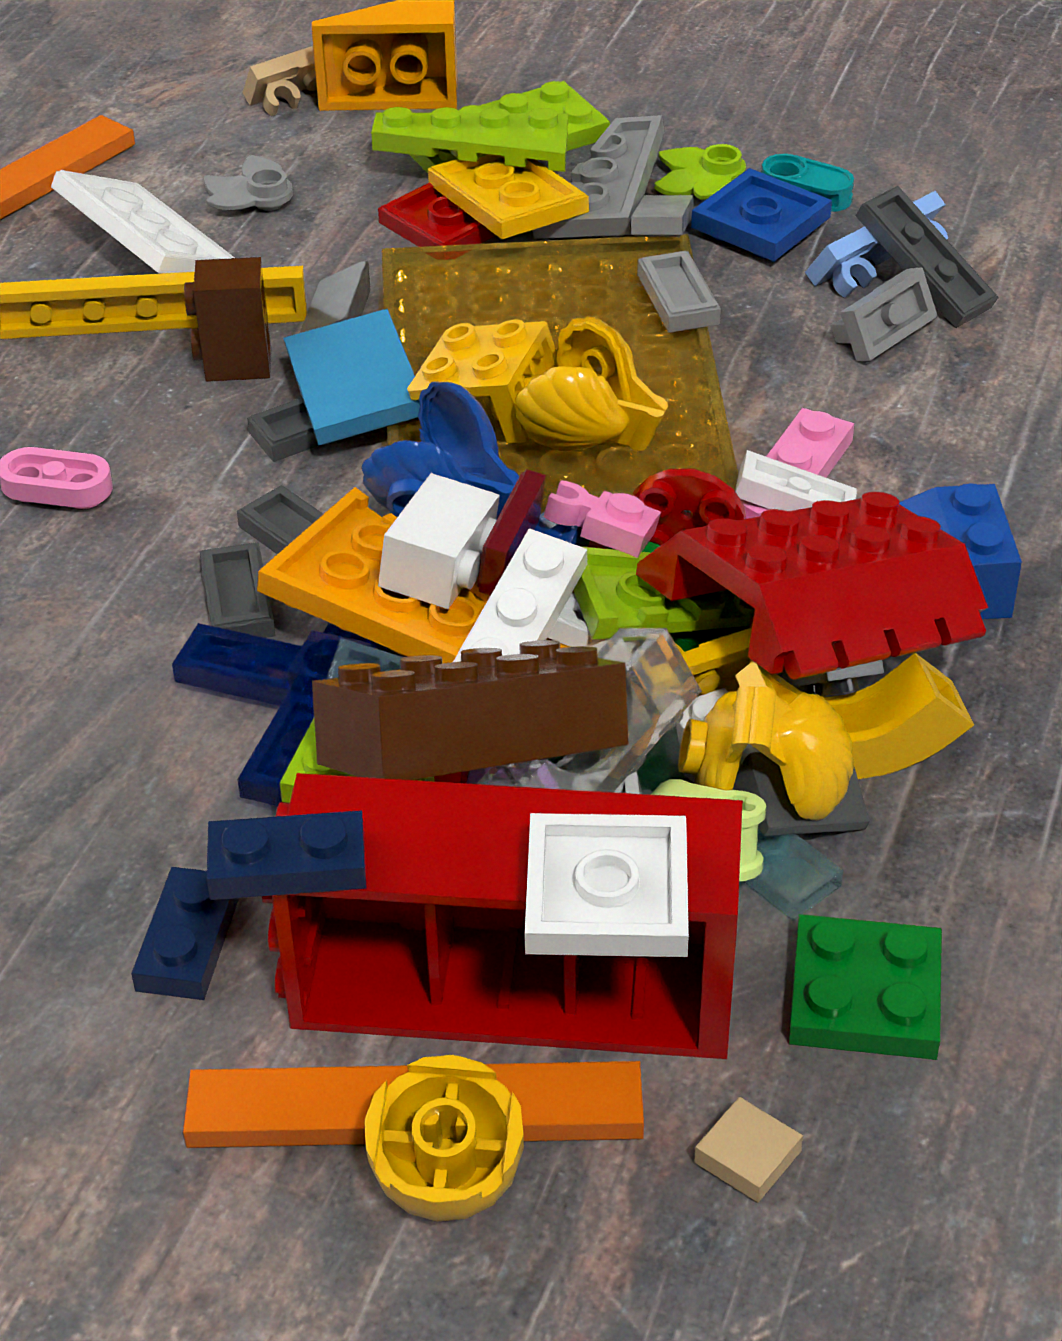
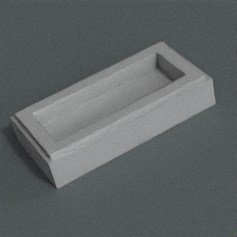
M644 195L631 216V235H634V237H680L683 235L692 216L693 195Z
M688 251L638 259L637 275L668 333L720 324L721 308Z

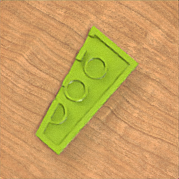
M393 107L386 109L384 112H376L371 131L372 150L433 157L440 152V149H447L458 160L477 162L480 157L486 154L501 155L505 157V165L525 167L528 163L527 159L548 161V170L565 172L568 114L557 113V111L549 108H538L531 110L529 113H509L502 108H488L480 113H460L455 108L445 107L435 109L432 113H412L407 108Z
M583 547L587 549L588 564L573 591L592 640L749 626L750 618L754 617L755 610L747 609L740 605V598L729 590L671 601L636 575L637 563L649 555V552H641L639 557L636 558L619 550Z

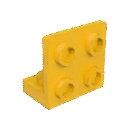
M513 319L498 325L473 326L470 323H461L448 328L408 386L407 390L411 400H419L421 391L427 389L429 384L434 381L452 382L461 385L474 397H491L492 414L499 421L507 443L528 442L530 437L516 418L518 408L516 397L521 390L527 387L533 378L545 375L544 372L550 368L558 367L556 360L557 351L547 321L524 323L522 320Z

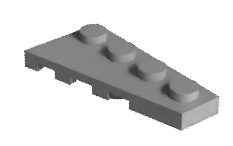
M662 115L615 118L591 147L592 158L584 163H578L571 172V184L589 196V212L532 230L534 239L591 236L615 239L623 235H631V216L645 194L665 133Z

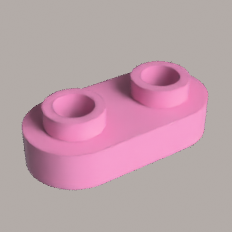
M25 447L13 450L0 459L1 490L7 497L21 502L90 509L107 499L113 489L108 462L94 454Z

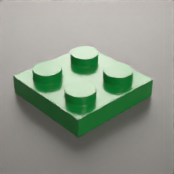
M799 914L789 1045L937 1060L940 1046L942 928Z

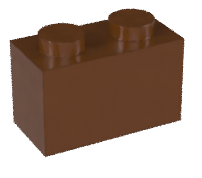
M261 257L195 260L194 282L185 283L184 295L187 316H197L198 328H191V348L193 360H203L205 381L270 378L271 340Z

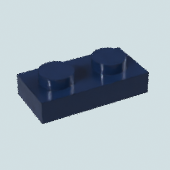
M362 810L208 821L207 885L210 900L367 889Z
M171 867L131 973L135 992L205 1000L239 898L210 900L207 871Z

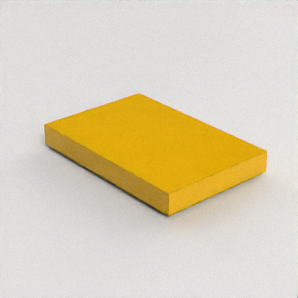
M486 154L480 157L477 162L455 159L428 168V179L434 189L501 239L589 212V196L552 170H548V167L536 159H527L528 163L525 167L505 165V157L501 155Z

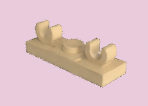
M313 46L250 66L242 92L249 105L263 102L265 111L270 116H274L277 114L280 105L276 97L285 98L290 107L294 109L298 106L300 91L305 89L310 91L317 90Z

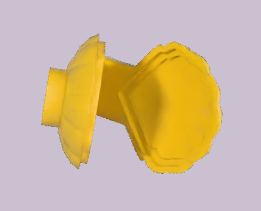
M587 316L585 318L572 319L568 326L561 330L558 337L556 353L558 367L550 368L544 372L545 375L533 378L527 387L518 393L516 397L518 407L516 411L517 420L534 442L558 451L588 448L606 441L628 445L636 451H644L651 442L668 408L666 400L655 395L637 377L632 351L618 331L595 317Z
M741 686L737 691H731L721 696L706 715L704 721L689 719L686 723L679 750L678 769L679 772L695 775V784L722 790H733L742 753L747 745L750 744L780 766L791 804H794L800 817L816 821L824 819L845 797L854 769L852 740L845 730L842 717L818 694L802 693L788 705L776 696V691L772 688L765 686Z

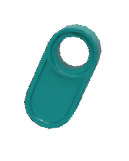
M786 153L771 155L764 159L762 163L761 173L831 199V212L845 210L852 203L854 176L846 169Z

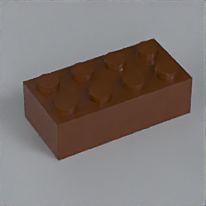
M537 640L520 643V654L502 656V649L462 650L461 661L442 664L441 656L422 655L401 658V669L381 672L380 665L374 663L339 666L338 678L312 681L317 764L358 777L414 780L629 745L625 662L598 658L596 647L577 646L560 648L559 641Z

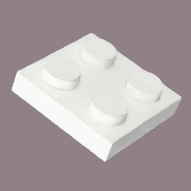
M530 813L525 954L688 956L686 816Z

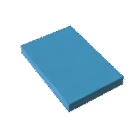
M388 308L283 338L318 445L328 444L418 418L420 402L419 400H411L407 390L415 375Z

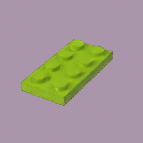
M565 81L547 82L537 89L520 94L509 93L502 96L499 100L482 105H468L459 109L460 113H480L488 108H502L509 113H529L534 109L549 108L557 111V113L568 114L567 151L595 143L610 125V121ZM440 149V152L433 157L410 155L427 173L428 168H431V166L458 159L447 149Z

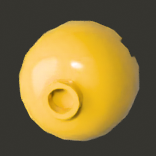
M457 1055L423 1057L408 1064L407 1073L397 1077L389 1086H387L386 1080L374 1093L364 1120L368 1163L386 1196L407 1213L436 1222L467 1219L493 1206L513 1182L524 1149L521 1105L513 1091L511 1096L507 1087L496 1079V1072L482 1062Z

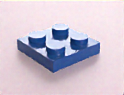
M749 168L692 210L691 228L711 235L718 241L728 242L750 251L757 257L775 261L831 217L832 200Z

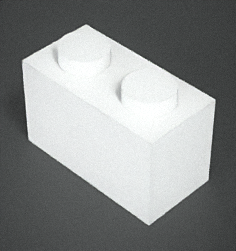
M431 473L384 534L378 587L449 609L463 588L471 589L477 580L483 545L497 520L500 495Z

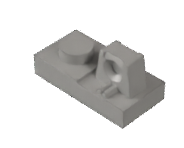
M910 268L899 273L868 295L840 312L842 319L832 322L830 326L836 343H851L856 361H870L938 317L923 268Z

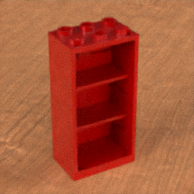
M297 773L290 803L280 802L277 807L276 816L362 810L367 889L262 896L263 903L273 904L268 928V947L270 952H280L275 974V993H278V998H286L290 1029L727 1059L738 922L743 800ZM530 813L686 816L688 956L525 954Z

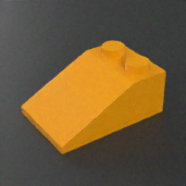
M396 0L312 21L319 111L386 110L393 107L407 109H438L448 107L457 109L458 71L455 0Z

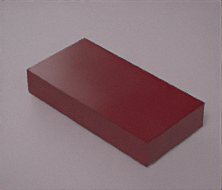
M526 469L517 480L483 545L477 585L480 593L491 596L528 529L535 530L540 519L547 475Z

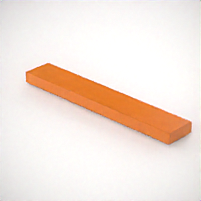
M640 1061L485 1064L496 1072V1079L507 1087L511 1096L513 1091L521 1105L524 1141L643 1139L644 1137ZM407 1065L190 1070L183 1129L186 1148L366 1144L364 1120L374 1093L386 1080L387 1086H389L397 1077L407 1073L408 1067Z

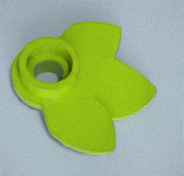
M727 144L712 145L705 150L698 147H683L659 151V159L672 171L656 181L654 188L664 195L694 194L698 199L706 200L745 172L746 163L741 158V151Z

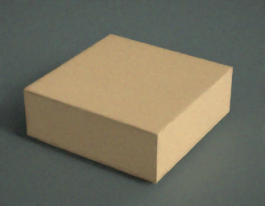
M738 1097L695 1147L694 1163L759 1203L801 1152L803 1135L743 1098Z

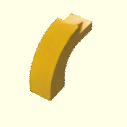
M917 653L912 654L882 679L862 690L841 696H821L835 709L844 721L845 730L852 740V757L858 779L886 775L910 767L939 752L974 726L953 681ZM754 661L735 675L740 687L765 686L772 688L776 691V696L788 705L797 696L805 693L777 674H770Z

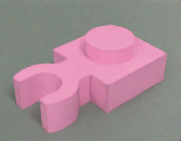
M561 480L557 493L549 495L544 517L556 524L582 527L580 537L638 558L656 531L661 511L645 506L640 499L629 494H612L604 491L600 497L589 494L586 489L578 484Z

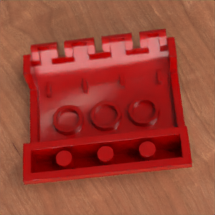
M867 492L860 499L843 502L830 500L816 501L812 504V507L793 511L770 509L763 511L759 517L737 521L724 518L714 519L709 522L708 526L679 531L637 563L636 575L671 601L729 590L755 608L748 657L770 674L783 672L784 666L786 673L791 679H800L836 670L837 667L844 669L884 660L889 656L897 657L939 647L940 644L946 646L983 637L986 633L980 613L987 609L988 605L965 544L941 530V526L937 521L916 515L901 506L897 497L884 492Z

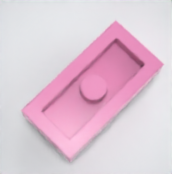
M802 408L766 457L827 478L853 441L854 423L832 417L825 412Z

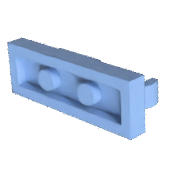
M933 191L914 201L913 203L948 239L945 229L938 222L932 220L946 205L938 193ZM864 226L827 245L805 273L814 286L833 278L835 290L839 295L846 298L858 286L852 276L865 288L877 276L874 266L869 261L872 260L875 265H879L892 256Z

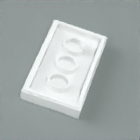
M65 170L56 171L51 188L158 273L195 272V260L235 258L138 183Z

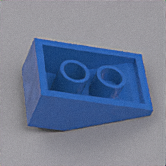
M969 483L960 486L934 487L899 502L901 506L916 515L937 521L941 526V530L965 544L988 608L980 613L981 618H1012L1022 561L995 484L979 485Z

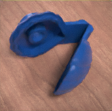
M431 382L427 389L421 391L419 396L420 408L418 417L422 428L419 429L422 442L397 441L392 445L375 449L371 457L362 464L363 484L381 506L387 508L390 513L398 517L427 477L433 473L499 494L496 517L498 519L519 479V475L514 470L508 468L499 458V447L493 426L479 401L461 385L452 382Z

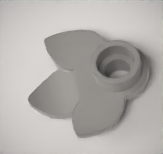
M249 155L244 161L242 175L204 176L206 190L210 195L207 199V204L221 210H240L256 206L260 210L272 211L282 207L293 196L292 183L286 178V173L282 170L281 165L255 155Z

